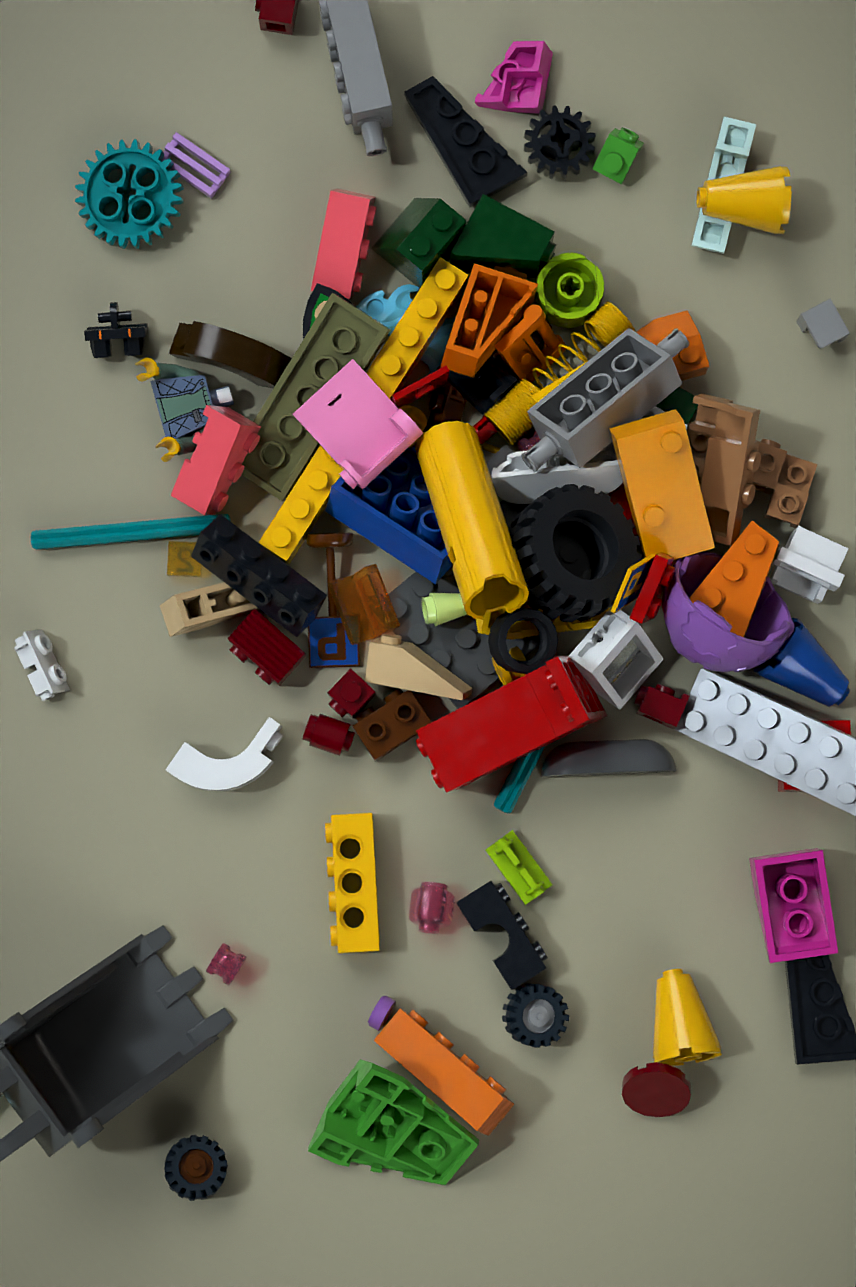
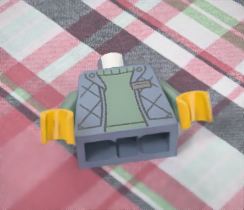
M148 357L135 363L136 366H144L147 373H141L136 376L138 381L143 382L151 377L155 379L150 382L165 437L155 447H165L169 451L161 458L163 462H168L175 455L194 452L197 444L192 442L195 432L202 433L208 417L203 415L206 405L223 407L234 405L229 386L210 390L205 375H200L196 370L176 364L156 363Z

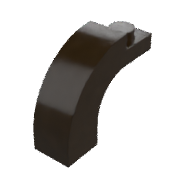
M193 321V324L179 323L169 351L170 355L178 359L210 364L233 372L257 386L268 388L275 387L292 359L255 339L197 321Z

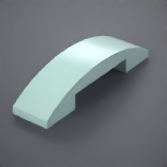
M723 117L707 180L744 173L756 124ZM700 208L691 246L724 254L732 222L703 215L702 208Z

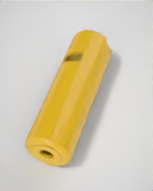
M460 421L443 422L434 425L419 437L416 442L415 451L449 559L453 564L452 570L466 613L474 619L481 620L484 619L486 612H494L500 609H504L511 614L527 601L529 591L515 548L512 546V539L476 430L469 423Z

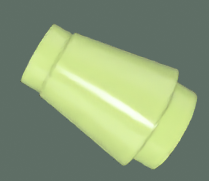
M429 593V596L422 597V612L426 624L434 623L435 626L467 615L460 593Z

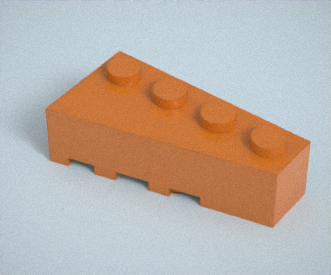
M400 1008L376 1036L374 1041L475 1130L489 1136L514 1106V1103L503 1094L506 1089L491 1076L487 1080L477 1072L480 1066L466 1054L461 1058L451 1050L454 1044L439 1031L435 1036L425 1028L428 1022L415 1010L412 1009L408 1014Z

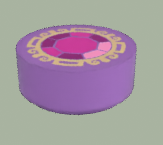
M386 995L382 996L368 1020L369 1026L380 1031L391 1015L396 1001Z

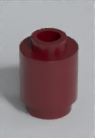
M311 714L302 740L310 742L309 746L340 756L343 750L349 752L355 732L349 731L350 723L323 714L319 716Z

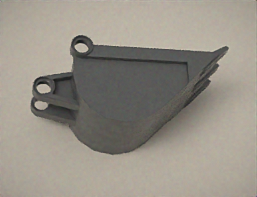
M164 925L145 936L143 934L139 935L21 1015L20 1012H17L0 1024V1096H5L23 1121L0 1139V1162L33 1138L37 1140L48 1157H51L71 1141L74 1142L77 1148H80L104 1129V1124L218 1040L217 1035L233 1021L225 1007L204 1019L187 996L203 979L193 966L174 978L159 958L157 952L173 938Z

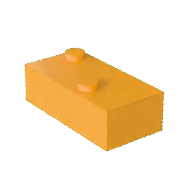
M674 409L609 428L636 535L639 536L640 550L643 558L652 553L656 555L662 552L674 557L675 560L715 548L685 423L678 411Z

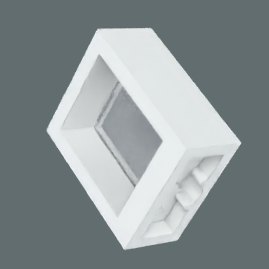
M611 607L568 657L594 691L620 710L663 661V657L638 622L629 619L630 616L621 610L616 613L611 612Z

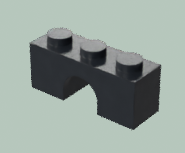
M490 880L457 901L456 904L474 932L487 924H498L506 930L509 937L508 947L503 954L492 961L509 988L514 990L545 970L546 966L543 961L548 959L538 941L533 944L530 943L524 933L529 930V927L519 912L514 915L511 913L506 905L511 899L502 884L499 883L494 886Z

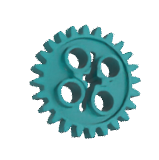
M123 139L120 140L119 149L117 150L108 143L107 154L103 155L100 151H95L98 159L96 163L90 160L85 161L90 168L89 173L79 172V175L85 180V184L75 185V188L84 195L76 198L75 202L78 205L85 206V208L81 209L78 214L82 218H89L85 224L89 230L97 227L94 235L98 239L103 238L107 234L106 242L110 246L117 239L122 249L127 247L129 240L136 249H139L140 239H144L149 245H152L151 235L155 233L158 237L164 238L161 228L166 226L173 229L174 227L168 220L169 217H180L181 215L174 208V205L184 204V200L175 195V193L184 190V187L180 183H173L180 177V173L177 170L169 171L174 163L170 158L162 161L164 153L161 149L152 154L153 146L148 142L142 150L137 139L133 140L130 148H128ZM134 165L136 169L131 179L130 168ZM115 169H121L123 171L122 178L116 183H110L108 181L109 174ZM147 173H154V183L148 187L141 186L142 177ZM132 188L136 194L130 195L127 201L123 195L124 193H129ZM110 202H118L117 212L111 216H105V206ZM142 206H150V215L144 220H138L136 218L137 210ZM128 209L129 221L127 223H124L123 219L125 218Z

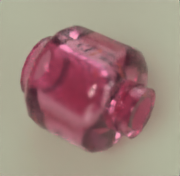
M422 882L420 887L415 888L411 892L408 918L413 924L419 925V932L438 934L439 928L448 927L452 923L455 896L448 891V886L445 884Z

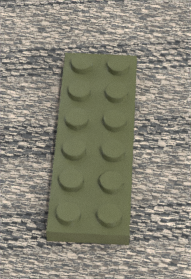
M332 293L253 421L262 426L258 432L260 439L253 452L247 453L242 463L244 465L242 475L279 500L285 501L320 445L292 414L352 359L366 371L391 329L339 295Z

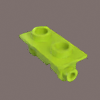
M513 830L485 850L525 905L553 885Z

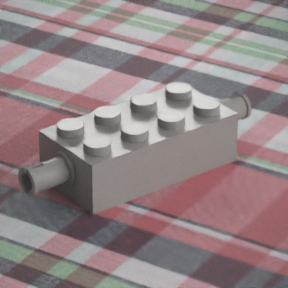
M319 0L320 16L323 29L326 31L330 60L335 62L333 66L338 94L345 92V94L340 95L345 124H352L354 134H363L367 156L384 154L387 152V147L385 146L382 128L393 126L392 103L368 0Z
M630 328L624 331L527 411L541 440L521 455L525 464L536 472L555 454L564 456L579 468L584 466L613 442L609 428L639 420L682 385L673 357L689 346L686 336L676 328L655 345Z

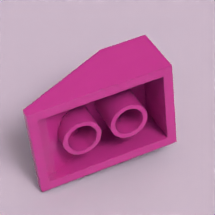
M812 848L749 858L754 894L769 963L838 953L823 850Z

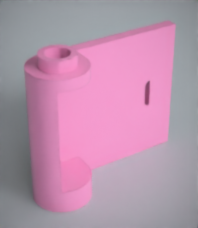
M354 359L347 363L292 414L343 469L339 475L352 489L358 485L363 490L423 434L417 424L402 409L397 408Z

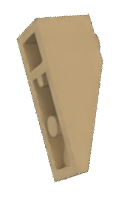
M225 582L175 594L160 605L170 637L196 631L250 613L254 608L259 610L258 607Z
M385 633L382 634V637L370 642L365 682L457 700H464L472 695V687L413 643L402 641V636Z

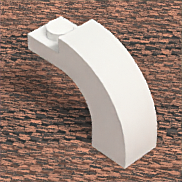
M269 717L250 745L241 754L229 759L207 757L184 742L165 770L184 783L202 790L229 791L241 788L261 777L274 763L263 754L266 749L272 752L283 737L279 733L282 726Z

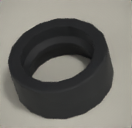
M519 608L511 614L505 611L496 618L490 628L488 643L490 654L499 666L506 671L528 674L546 665L545 662L553 659L557 651L558 636L556 627L547 615L540 610ZM522 620L533 623L539 631L540 637L537 653L532 659L527 661H519L511 657L506 644L507 633L510 627L515 622Z

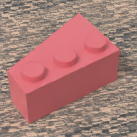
M206 405L203 415L207 416L208 420L202 433L195 432L192 442L197 444V447L190 460H184L171 496L203 515H215L216 512H221L229 498V495L226 493L232 482H237L244 470L242 463L247 453L253 452L260 439L258 432L262 426L229 407Z

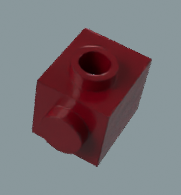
M256 0L255 11L260 12L258 18L260 30L293 35L299 0Z
M351 668L327 692L328 696L332 699L328 705L342 718L348 714L352 719L376 696V692Z

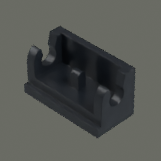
M492 354L473 378L449 370L447 379L483 416L494 404H497L499 399L507 395V392L513 388L518 380Z

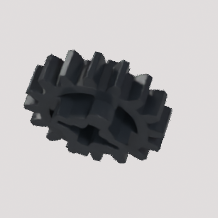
M554 105L549 115L543 109L539 112L540 121L531 118L529 126L532 130H525L524 138L530 142L524 144V152H532L528 157L529 164L539 163L537 173L540 174L547 169L549 170V178L553 179L555 173L560 172L564 180L567 179L569 170L578 175L580 173L579 164L586 167L589 165L590 159L587 155H594L595 146L589 143L595 141L596 135L591 132L587 133L591 128V122H581V111L572 116L570 115V106H566L564 112L559 113L557 106ZM565 124L570 125V126L573 127L575 130L570 129V128H569L568 126H566ZM550 125V130L548 131V133L542 134L541 137L538 138L540 132L545 127ZM557 132L561 142L565 143L562 153L558 143L554 142ZM581 147L579 153L569 160L570 153ZM544 155H548L550 158L555 160V162L549 160Z

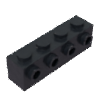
M219 514L200 532L191 557L286 630L298 637L316 619L327 594L223 515Z

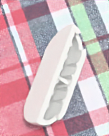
M605 448L581 468L564 456L555 454L536 472L530 469L521 457L527 451L514 452L507 455V461L500 464L497 468L494 467L491 474L497 495L501 499L514 504H530L548 490L555 487L561 488L567 484H575L578 488L586 485L593 487L596 494L601 491L608 494L623 483L616 454L605 450Z

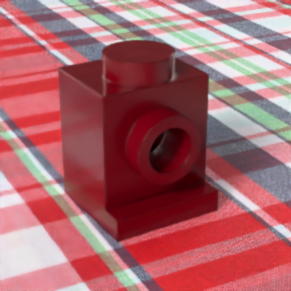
M657 684L655 688L641 685L634 704L639 706L636 714L675 729L690 696L683 693L679 698L674 697V690Z

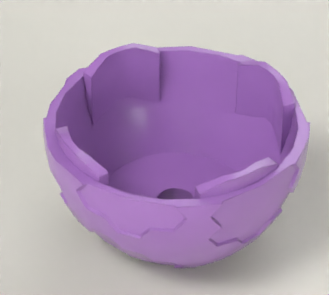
M703 551L679 558L673 565L676 568L673 578L668 587L664 586L662 596L664 621L670 635V641L679 654H682L692 663L698 662L707 670L741 672L766 662L779 652V648L793 633L794 623L786 603L775 591L769 577H767L744 638L730 632L732 626L708 605L699 600L692 603L689 599L723 556Z

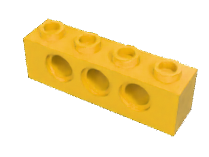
M373 813L331 815V823H325L326 843H332L333 857H327L328 878L334 877L335 891H329V911L336 912L337 925L330 926L331 946H338V953L380 951ZM347 839H354L360 845V852L353 859H347L341 853V845ZM349 873H356L362 879L361 889L356 893H348L343 888V879ZM352 907L359 908L364 915L363 923L356 928L348 926L344 920L345 912Z

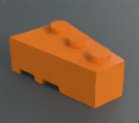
M474 263L445 348L441 368L447 365L449 370L473 378L496 350L494 346L506 333L512 330L523 316L526 308L532 305L538 284Z
M752 520L689 599L692 603L699 600L708 605L732 626L730 632L745 638L778 551L779 541Z

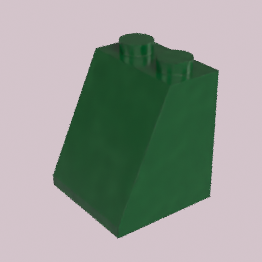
M483 194L451 251L450 264L465 273H471L474 263L494 269L495 266L511 267L527 274V277L536 278L540 269L555 255L554 251L557 246L553 243L555 231Z
M414 198L372 246V249L420 289L440 257L447 262L450 260L451 251L466 226V219L440 198Z

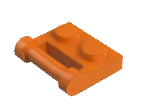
M535 304L526 308L523 314L524 318L494 346L518 381L526 379L531 383L535 380L533 368L545 371L548 368L546 356L558 359L560 357L558 345H566L561 336L555 335L545 320L546 314L543 309ZM535 330H537L545 342L542 351L530 336ZM561 347L563 353L566 350V348ZM548 359L550 365H551L553 362H555V361H553V360H551V359ZM535 371L537 377L542 374L539 371Z

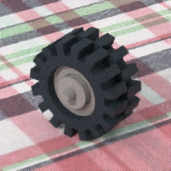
M528 983L525 984V987L519 986L515 988L516 993H510L507 997L510 1000L509 1003L503 1005L506 1015H502V1020L507 1023L506 1031L513 1035L512 1038L534 1048L550 1046L551 1041L557 1042L561 1038L558 1034L560 1032L565 1033L567 1027L563 1026L564 1021H569V1015L565 1014L568 1006L567 1003L562 1002L563 996L555 992V989L541 984Z

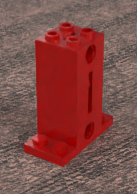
M557 656L545 662L546 665L416 730L419 736L416 739V744L425 758L429 756L434 767L431 770V774L440 789L444 787L446 793L458 790L590 723L597 722L608 716L597 693L568 656Z

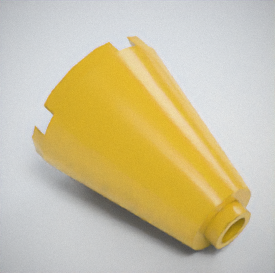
M778 166L707 180L704 182L703 187H698L697 208H702L703 215L774 234H784L785 230L781 227V224H788L792 195L791 186H785L784 177H790V171L788 167Z
M671 969L662 972L663 977L657 980L654 1062L681 1066L684 1065V1062L695 1060V1063L721 1056V1045L691 975L683 974V969Z

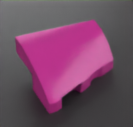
M513 41L505 53L504 61L496 66L492 72L491 77L493 81L483 95L478 93L475 97V104L479 107L507 112L539 113L544 105L553 56L545 41Z

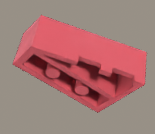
M338 188L330 191L311 291L314 290L318 283L336 290L347 299H351L354 292L360 293L364 273L359 272L361 260L367 259L370 240L366 238L369 226L373 227L376 217L375 196Z

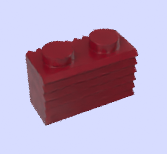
M255 608L228 637V641L233 645L229 650L243 663L250 659L258 667L255 673L268 685L275 681L280 686L306 657L304 651Z

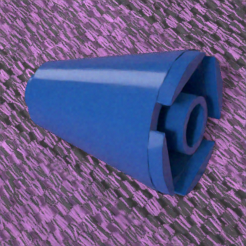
M791 618L794 623V631L790 638L782 644L778 653L766 662L758 665V668H754V672L767 680L827 707L833 704H841L850 692V689L847 688L849 685L848 678L805 625L797 618Z

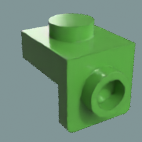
M623 127L620 130L615 128L608 135L592 169L622 184L644 143L638 140L639 136L635 132Z

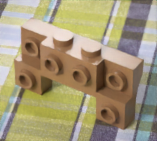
M701 393L693 398V403L698 404L696 421L690 422L689 425L690 430L713 435L708 440L701 493L713 541L731 546L739 537L743 509L752 503L755 496V485H752L753 477L761 461V453L758 451L759 441L755 440L760 409L733 404V400Z
M689 422L686 431L701 488L708 440L713 435L690 430ZM762 439L758 447V451L761 453L759 468L754 472L752 485H755V490L771 494L764 518L769 520L775 518L790 523V527L797 528L809 496L808 492L817 464L788 455L787 451L780 449L781 445L779 443Z

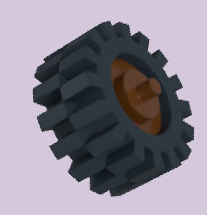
M190 1135L188 1138L180 1139L178 1143L170 1148L165 1160V1179L169 1184V1188L175 1191L179 1197L187 1198L190 1201H195L196 1199L204 1200L210 1195H214L222 1186L227 1174L228 1165L223 1149H220L215 1140L211 1141L204 1135L202 1137Z

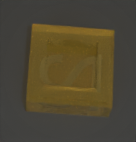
M169 541L168 576L202 577V565L191 557L196 542Z

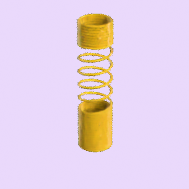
M605 302L596 313H593L588 320L584 321V328L590 340L580 333H571L572 342L578 353L569 346L560 344L558 345V351L565 364L552 356H546V364L553 377L542 369L533 368V376L541 389L544 388L535 371L544 374L553 382L559 379L550 366L548 359L555 361L568 372L573 370L566 360L561 347L571 351L584 363L588 362L578 347L574 335L582 338L600 352L601 348L593 339L589 330L606 347L628 328L635 331L628 318L613 303ZM526 379L519 381L517 386L509 390L507 395H504L497 404H494L487 413H484V416L492 423L498 433L511 445H514V442L516 443L519 438L524 436V433H527L529 429L534 427L527 411L534 406L531 396L540 391V389Z

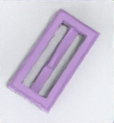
M176 132L172 137L173 140L165 146L162 161L174 155L213 182L212 186L209 187L176 163L170 169L171 171L177 170L182 179L212 199L231 173L230 169ZM178 145L212 167L220 175L216 176L177 149Z

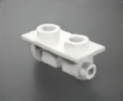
M42 629L25 631L23 636L15 639L17 646L14 649L24 669L34 665L37 669L27 675L36 697L40 696L42 701L53 698L55 693L70 690L66 682V673L58 664L52 651V643Z

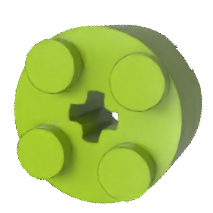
M559 254L549 260L539 273L535 300L536 305H539L545 312L546 320L550 324L563 328L581 326L600 307L604 293L603 275L596 265L581 254ZM565 286H571L574 295H568L564 291Z

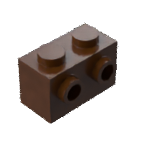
M399 688L383 699L386 704L374 711L370 707L355 717L357 723L353 725V729L375 762L418 735L416 730L431 723L410 690L403 693Z

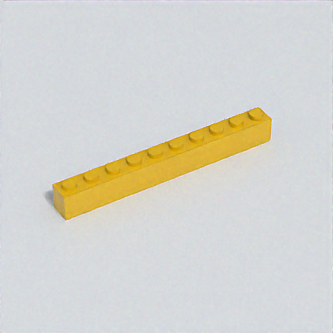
M441 257L366 373L390 400H392L393 394L402 389L467 286L469 275ZM321 445L258 542L288 564L291 563L304 543L306 534L311 532L325 510L331 486L341 477L339 473L343 471Z

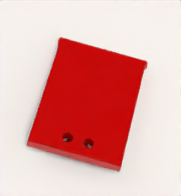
M447 365L392 395L391 401L399 408L445 385L450 372Z

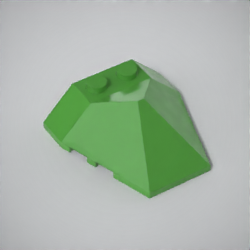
M360 1059L329 1099L309 1144L308 1152L342 1166L349 1167L350 1162L371 1166L370 1171L381 1173L382 1168L401 1171L405 1178L446 1185L477 1148L479 1139L403 1076Z

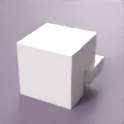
M798 526L790 534L785 547L782 546L777 551L773 561L776 567L770 580L772 584L819 604L822 602L827 589L834 592L840 587L845 575L838 571L849 548Z

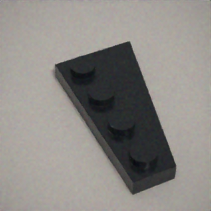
M434 76L404 92L406 100L469 208L478 204L483 194L490 197L527 176L528 172L520 164L518 165L508 155V152L484 131V127L462 108V105Z
M829 955L785 961L795 1064L855 1060V1027L843 1000V994L833 972Z

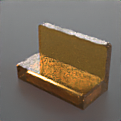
M376 564L365 566L351 576L335 579L328 583L339 616L352 645L382 637V634L390 633L400 627Z

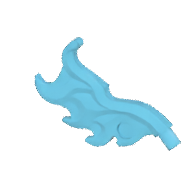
M411 284L400 286L391 294L389 299L384 298L385 293L383 290L376 291L365 297L356 307L390 328L391 331L388 334L390 336L413 300L410 298V293L418 292L419 287ZM456 317L445 319L420 359L428 366L429 374L435 372L442 363V357Z

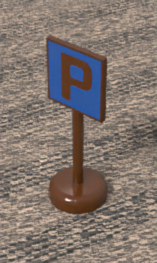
M353 533L306 534V542L309 547L326 548L329 616L316 617L308 626L309 668L360 666L358 615L337 616L334 547L350 546L353 543Z

